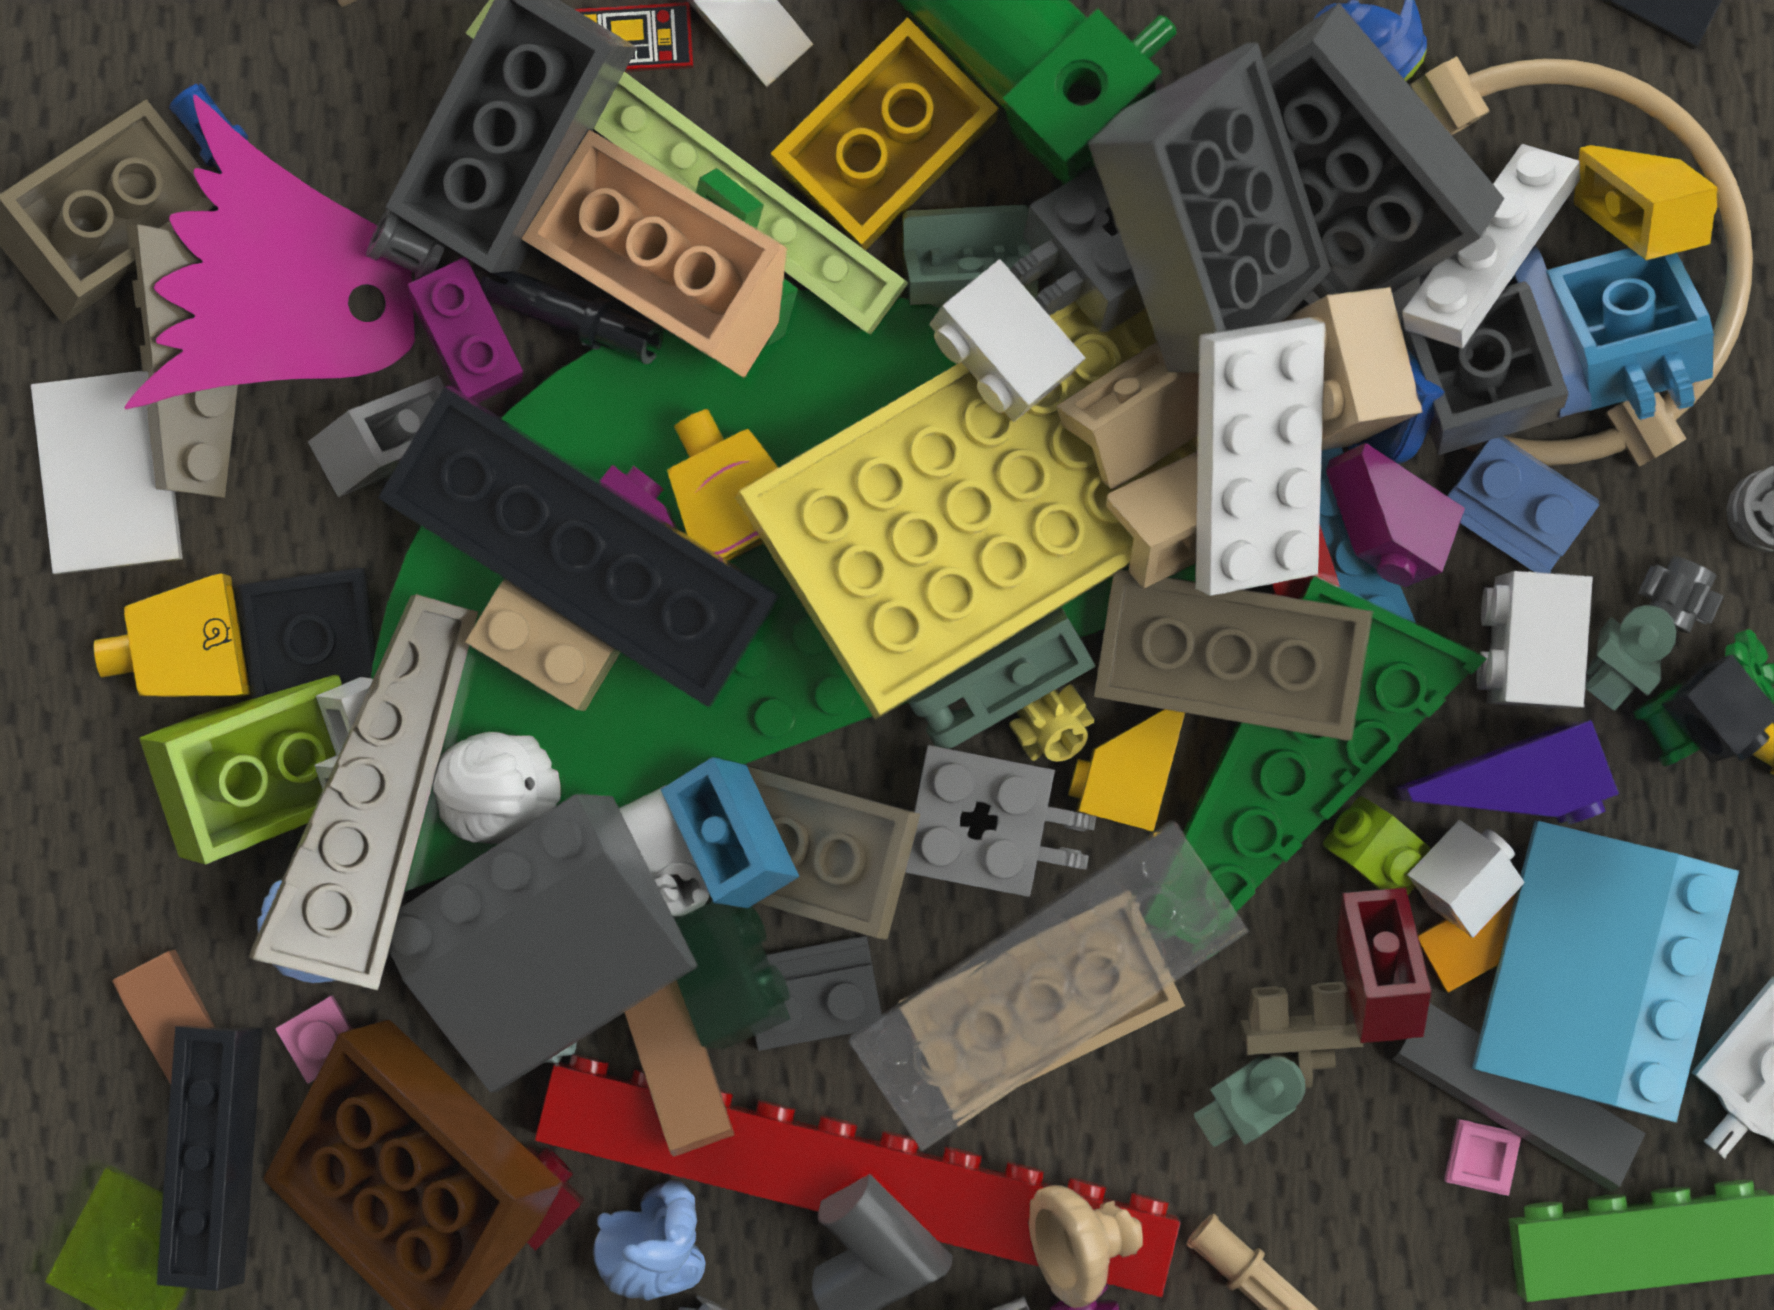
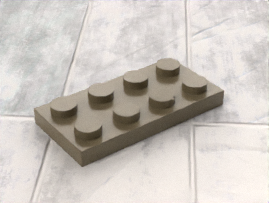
M1119 570L1113 574L1094 697L1350 741L1353 737L1373 611L1244 589L1210 596L1197 590L1195 581L1167 577L1143 589L1128 570Z

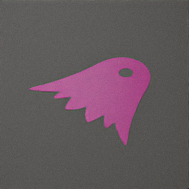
M194 95V105L201 129L222 174L195 168L193 173L200 188L208 199L218 207V211H183L169 216L170 223L176 234L187 248L203 262L183 267L164 276L154 285V290L166 300L191 312L195 317L173 325L156 338L157 344L182 349L183 352L168 361L144 382L129 399L124 409L145 406L171 397L223 386L273 380L362 376L380 371L395 363L410 350L415 342L413 306L408 298V284L412 282V275L410 270L383 257L375 261L366 256L368 245L377 225L322 195L276 164L236 132L207 103L197 95ZM360 285H373L385 297V311L379 319L373 322L360 321L349 310V295L353 289Z

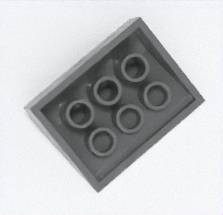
M1337 3L1294 33L1263 59L1331 270L1313 289V292L1320 299L1327 295L1391 287L1393 293L1483 236L1505 198L1340 3Z
M1246 43L1124 109L1089 142L1095 167L1104 186L1114 215L1115 224L1119 229L1136 284L1139 287L1153 327L1155 339L1159 344L1168 372L1199 373L1200 335L1282 322L1331 271L1258 43Z
M575 794L401 907L389 946V952L403 981L490 1093L501 1090L698 967L613 796Z

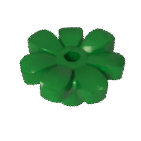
M1751 629L1736 633L1734 635L1735 643L1726 646L1725 657L1733 655L1774 704V688L1772 687L1774 685V663L1765 664L1768 659L1766 648Z

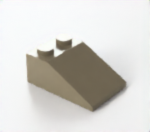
M146 99L0 194V247L61 323L64 324L100 300L137 271L134 248L129 249L127 225L138 224L174 231L169 220L171 214L183 211H212L217 206L208 199L194 176V169L202 168Z

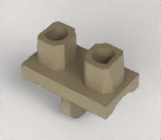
M1343 982L1317 983L1312 985V1015L1289 1017L1288 993L1285 988L1272 986L1251 989L1248 1020H1240L1242 1041H1245L1247 1055L1270 1054V1057H1285L1302 1071L1305 1079V1089L1312 1088L1313 1070L1336 1067L1334 1049L1363 1047V1043L1359 1041L1348 991Z

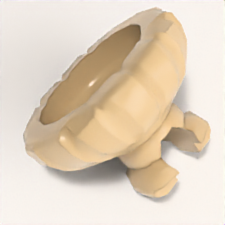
M1052 1185L1038 1190L1034 1199L1030 1202V1239L1037 1263L1047 1284L1051 1286L1052 1292L1061 1301L1075 1309L1090 1305L1101 1294L1107 1282L1110 1258L1116 1257L1118 1254L1122 1257L1136 1254L1143 1245L1140 1221L1131 1217L1126 1209L1122 1210L1115 1206L1114 1201L1101 1204L1100 1208L1093 1210L1087 1201L1074 1191L1064 1186Z

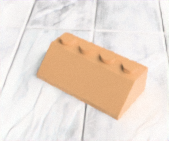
M590 129L521 238L551 259L743 378L779 323L787 248Z

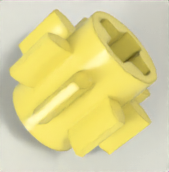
M1069 684L1061 692L1055 689L1016 711L1019 718L1010 722L1009 726L1031 760L1035 761L1044 753L1049 760L1059 762L1067 760L1081 751L1088 738L1085 727L1094 723V718L1085 707L1086 704L1073 685Z

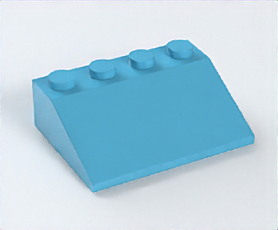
M1534 821L1521 872V878L1525 883L1518 889L1515 895L1472 1069L1644 1116L1677 1122L1739 871L1672 852L1542 821Z

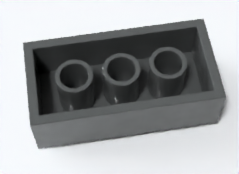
M494 0L386 208L490 273L518 271L531 247L530 244L521 238L588 130L593 131L637 47L560 0Z

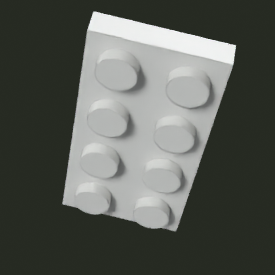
M1304 318L1200 335L1196 589L1207 595L1212 596L1318 574L1325 323L1312 318Z

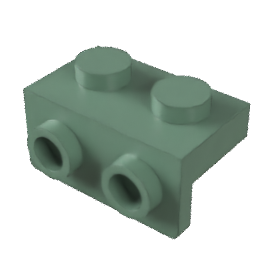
M1026 205L905 211L902 215V268L905 280L909 283L906 287L910 305L930 304L934 307H942L999 259L1011 270L1019 259H1022L1032 251L1030 245L1023 238L1029 208ZM1038 279L1025 286L1033 298L1038 296Z

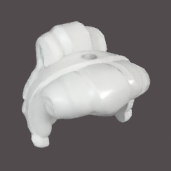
M484 732L469 736L466 740H462L447 749L439 758L432 784L439 817L450 831L461 839L478 843H501L556 807L561 799L558 771L551 768L552 762L544 749L540 748L539 743L533 736H511L498 732Z

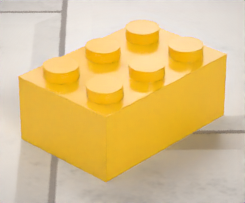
M907 17L770 153L772 165L838 231L866 251L997 121L999 108Z

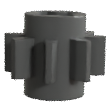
M1672 556L1666 569L1659 565H1655V567L1650 566L1638 594L1651 599L1650 605L1667 611L1674 620L1676 630L1686 634H1690L1695 621L1703 625L1707 623L1712 624L1724 598L1723 595L1710 590L1717 576L1715 573L1678 556Z

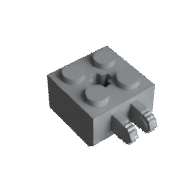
M927 745L914 810L915 813L920 814L905 872L1030 897L1037 860L1085 870L1088 864L1089 855L1082 854L1080 850L1065 847L1054 849L1040 846L1045 821L1063 824L1065 828L1084 832L1087 829L1094 830L1097 816L1048 807L1055 770ZM976 802L988 804L989 810L987 814L996 815L994 830H984L981 834V839L968 837L969 827L960 826L962 811L973 812Z

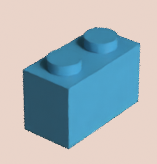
M712 757L661 789L714 903L749 908L800 877L747 765Z

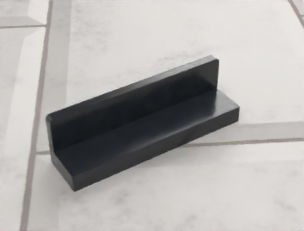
M191 1025L175 1026L157 1285L219 1291L245 1283L263 1028L227 1029Z

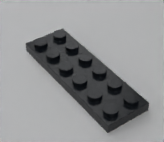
M444 386L378 497L383 502L708 708L715 703L781 595L451 386Z

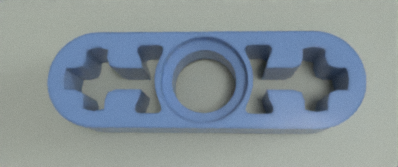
M1534 246L1507 286L1526 281L1532 290L1569 393L1565 407L1560 409L1557 417L1561 418L1589 410L1591 408V393L1588 392L1583 369L1547 276V268L1540 251Z

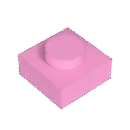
M333 995L275 1028L307 1084L316 1079L339 1033L353 1030Z

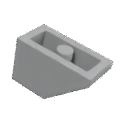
M439 375L348 410L308 441L338 498L378 482L394 472L444 388Z

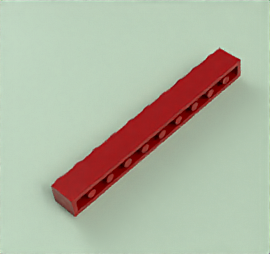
M572 1054L569 1064L559 1062L553 1066L535 1138L537 1142L818 1212L822 1200L870 1174L938 1242L1039 1267L1030 1239V1202L1034 1199L1038 1190L1052 1186V1184L1042 1182L1044 1171L1007 1162L1004 1173L980 1167L982 1156L953 1147H945L943 1157L918 1151L920 1140L888 1131L882 1132L880 1141L856 1136L857 1124L829 1116H820L818 1126L795 1121L793 1118L796 1109L774 1102L758 1100L756 1111L731 1105L733 1093L721 1089L720 1092L735 1135L673 1157L669 1151L643 1070L634 1069L632 1079L607 1074L609 1062L580 1054ZM1069 1178L1067 1188L1085 1199L1093 1210L1100 1208L1101 1204L1114 1201L1115 1206L1122 1210L1126 1209L1131 1217L1136 1218L1141 1223L1143 1234L1142 1247L1138 1249L1136 1254L1126 1257L1118 1254L1116 1257L1109 1259L1106 1284L1162 1297L1181 1223L1176 1215L1167 1213L1169 1202L1132 1193L1128 1204L1104 1198L1106 1186L1082 1179Z

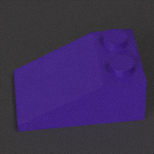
M1591 720L1566 723L1392 788L1398 801L1556 817L1558 823L1568 821L1569 824L1580 822L1605 812L1602 800L1619 794Z

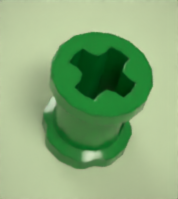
M1682 683L1663 691L1631 711L1636 720H1644L1662 751L1658 759L1663 767L1672 765L1699 750L1662 705L1683 685Z

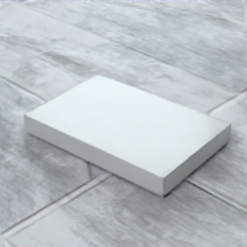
M136 371L31 384L53 574L58 575L183 559L175 492L157 490L155 486L147 407L151 404L127 410L124 409V406L133 394L149 379L148 372Z

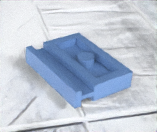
M1503 436L1483 442L1447 495L1465 508L1460 521L1462 525L1535 573L1547 574L1551 573L1552 567L1560 556L1564 555L1600 505L1596 497Z

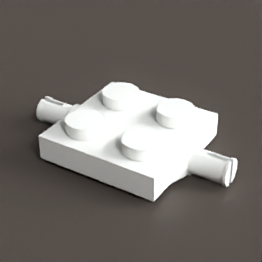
M1774 976L1691 1072L1718 1096L1722 1106L1728 1112L1709 1137L1703 1141L1724 1159L1748 1130L1765 1136L1774 1144Z

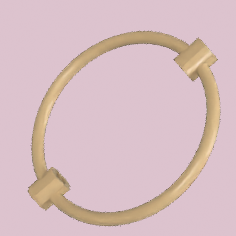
M1456 56L1411 83L1409 86L1451 135L1456 134L1489 113L1490 110L1482 99L1486 95L1519 86L1556 84L1593 89L1626 101L1659 121L1687 148L1702 169L1706 179L1718 187L1717 204L1722 217L1727 250L1725 290L1720 312L1713 329V378L1692 383L1695 398L1694 405L1712 384L1726 363L1739 336L1747 312L1753 268L1751 230L1746 206L1737 181L1725 157L1709 134L1687 111L1648 83L1624 72L1594 63L1568 59L1522 60L1492 66L1468 75ZM1659 392L1654 393L1656 411L1653 417L1642 420L1638 419L1629 400L1604 413L1613 428L1596 434L1561 440H1530L1510 436L1503 437L1547 466L1577 464L1601 459L1627 450L1638 468L1686 440L1676 420L1690 407L1679 410L1669 393L1662 398ZM1483 442L1464 447V449L1476 453Z

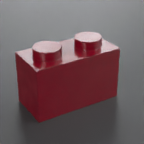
M1406 887L1342 893L1336 940L1360 1043L1424 1037L1431 988Z

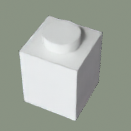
M1458 820L1407 874L1431 909L1472 938L1525 883L1510 861L1515 856V852L1503 838L1488 828L1480 834L1461 820Z

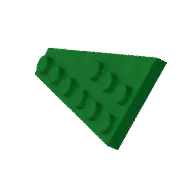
M1316 575L1309 576L1298 599L1373 611L1352 740L1348 741L1237 722L1142 914L1144 921L1202 948L1255 894V889L1283 861L1287 862L1303 846L1302 842L1325 818L1328 820L1399 749L1398 745L1426 716L1430 717L1446 701L1444 698L1468 674L1472 675L1487 660L1484 655Z

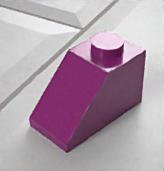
M1367 443L1329 460L1326 473L1357 557L1376 568L1378 575L1384 580L1404 587L1443 572L1465 510L1463 506Z

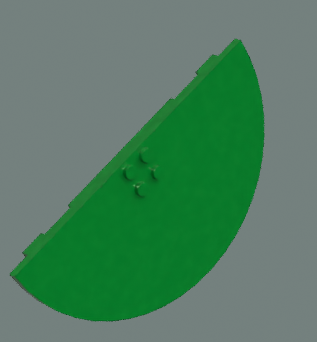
M798 290L785 336L769 346L764 345L744 378L663 328V342L660 350L648 345L646 346V350L656 354V358L650 364L645 365L635 358L601 345L600 349H592L555 372L513 406L502 419L598 480L602 479L612 465L625 475L633 466L637 467L664 489L656 500L670 511L678 530L687 535L667 472L671 467L690 458L674 428L678 422L699 411L709 409L724 440L743 430L749 429L773 462L780 468L959 363L951 361L941 351L934 338L935 331L929 325L941 307H934L930 304L910 305L909 299L898 297L870 335L812 291ZM421 526L406 553L386 606L373 660L371 678L373 679L411 595H420L477 611L476 625L505 578ZM763 543L729 562L781 595L713 706L708 708L620 652L585 711L576 710L469 645L440 757L447 749L458 742L466 740L469 736L484 732H498L511 736H533L539 743L540 748L544 749L552 762L551 768L557 770L559 774L561 799L556 807L575 794L613 796L618 808H621L665 785L667 786L712 757L745 765L873 717V715ZM1196 563L1169 577L1196 582ZM1129 566L1125 567V568L1122 569V570H1128V571H1129ZM1113 575L1061 606L1080 638L1105 629ZM905 701V702H903L902 704L898 705L897 707L902 706V705H905V704H907L908 702ZM433 785L404 892L452 875L500 844L471 842L453 834L439 817Z

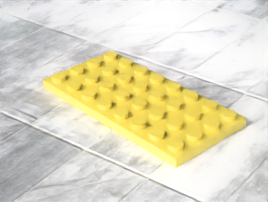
M1075 301L1062 310H1058L1050 315L1052 320L1084 355L1085 359L1067 379L1015 422L1005 412L999 413L984 401L977 388V379L960 362L739 491L735 497L875 719L1130 565L1134 538L1106 507L1108 494L1197 452L1198 435L1118 488L1111 489L1102 482L1092 446L1062 426L1056 406L1157 342L1146 308L1109 332H1100Z

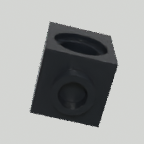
M1733 655L1705 664L1662 703L1663 707L1710 763L1733 756L1739 761L1745 760L1769 740L1770 736L1765 732V729L1774 722V704Z

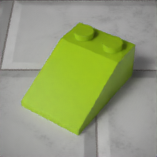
M332 675L203 713L139 738L180 858L206 865L309 822L323 791L314 765L336 756L316 696L341 686L342 683L338 675Z

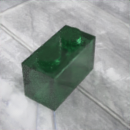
M711 902L675 919L698 966L676 981L702 1047L725 1050L791 1020L784 1003L790 999L787 983L780 970L775 965L770 966L761 944L767 939L765 927L760 916L752 906L743 908Z

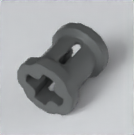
M386 209L372 235L366 256L375 261L383 257L414 272L415 280H418L435 271L446 245L391 210Z

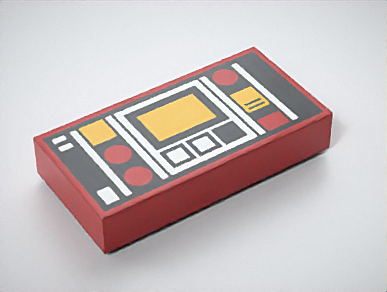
M689 2L575 9L637 47L624 72L694 68Z

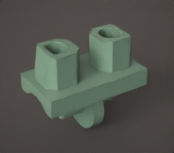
M1643 605L1627 613L1621 625L1611 617L1600 630L1597 656L1586 669V674L1589 678L1585 681V688L1615 711L1636 686L1649 695L1660 682L1661 659L1671 652L1676 641L1675 623L1667 611L1657 606Z
M1262 1054L1212 1087L1210 1090L1216 1098L1215 1101L1194 1113V1117L1212 1146L1216 1147L1236 1134L1239 1135L1244 1145H1246L1297 1109L1296 1106L1302 1101L1305 1094L1304 1076L1300 1068L1289 1059L1275 1056L1265 1059Z

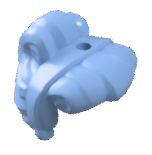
M669 1180L648 1190L640 1202L642 1210L640 1212L621 1210L611 1215L602 1213L598 1216L597 1225L601 1230L594 1241V1263L605 1285L608 1286L610 1292L627 1298L651 1300L692 1288L702 1278L706 1262L700 1249L694 1244L697 1223L695 1196L681 1181Z

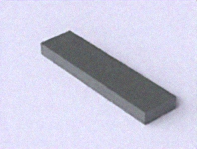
M1429 1004L1424 1037L1402 1039L1392 1060L1609 1191L1613 1192L1621 1186L1646 1133L1592 1101L1472 1069L1480 1033Z

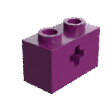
M466 257L408 284V298L454 389L479 404L522 382L523 370Z

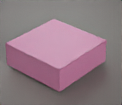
M1457 1118L1444 1181L1509 1196L1521 1137L1508 1129Z

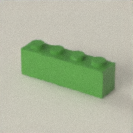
M1733 1180L1714 1184L1716 1195L1691 1197L1690 1188L1673 1187L1651 1191L1652 1202L1627 1205L1626 1195L1617 1194L1588 1198V1209L1563 1212L1562 1202H1543L1525 1205V1217L1509 1218L1517 1293L1526 1302L1774 1274V1195L1762 1189L1754 1190L1753 1180Z

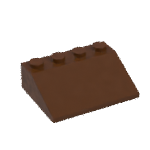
M390 1019L339 1033L263 1178L395 1310H470L535 1234L563 1185L546 1166Z

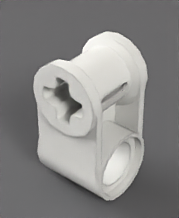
M663 786L619 808L654 880L662 877L664 874H669L674 878L677 886L670 889L678 890L679 895L677 900L669 901L666 904L672 916L684 917L695 914L704 907L709 898V891L661 791L665 787Z

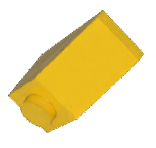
M1594 145L1580 147L1578 159L1580 161V181L1575 186V206L1643 259L1650 260L1710 244L1714 215L1717 210L1718 187L1680 159Z
M1162 709L1094 748L1089 761L1078 759L1068 796L1079 798L1076 811L1154 832L1185 712Z

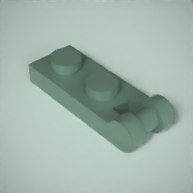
M1060 607L906 701L917 716L925 717L928 722L926 733L934 746L950 749L1096 666L1063 608ZM964 697L968 704L967 706L958 711L949 709L948 705Z

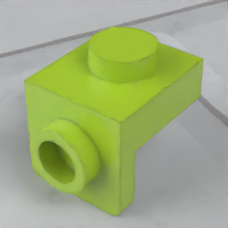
M1363 796L1358 797L1351 807L1339 816L1333 830L1323 842L1325 848L1348 863L1378 890L1406 887L1408 895L1415 885L1407 874L1431 850L1427 844L1392 814Z

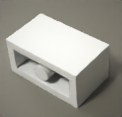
M1000 259L945 303L929 324L935 331L934 338L941 351L951 361L955 363L962 362L977 379V388L984 401L999 413L1005 412L1013 422L1018 420L1067 379L1085 359L1084 355Z

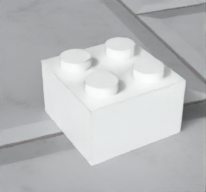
M1513 571L1496 576L1494 588L1484 589L1481 604L1482 626H1492L1491 644L1489 652H1480L1487 660L1477 669V688L1487 690V704L1556 709L1584 707L1592 577Z

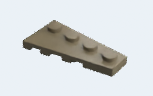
M138 224L127 225L129 249L134 248L138 278V280L132 281L135 308L141 307L145 346H140L143 372H148L150 378L168 361L183 352L182 349L157 344L156 338L173 325L195 317L191 312L159 295L154 290V285L164 276L192 264L202 263L203 261L187 248L175 231ZM238 385L183 394L152 403L147 407L155 486L157 490L225 498Z

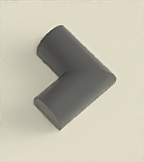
M870 1174L821 1201L819 1220L848 1250L815 1267L812 1278V1290L820 1310H881L945 1276L951 1268L953 1255Z

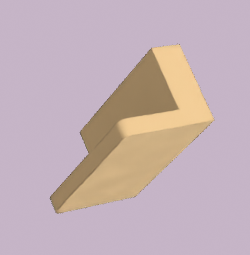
M1155 342L1056 407L1062 426L1092 446L1102 482L1109 488L1116 489L1198 435L1199 373L1168 372L1159 344Z
M1198 451L1108 494L1106 507L1134 538L1128 572L1143 589L1196 563Z

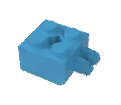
M1627 248L1546 270L1583 369L1588 392L1591 393V408H1589V411L1629 400L1638 419L1650 418L1654 416L1656 411L1654 393L1668 390L1671 399L1679 410L1693 406L1695 398L1692 383L1713 378V329L1709 314L1677 253L1645 260L1632 249Z

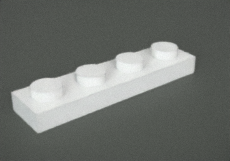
M1521 144L1493 184L1505 199L1483 236L1432 269L1403 310L1404 330L1463 348L1580 181V161Z

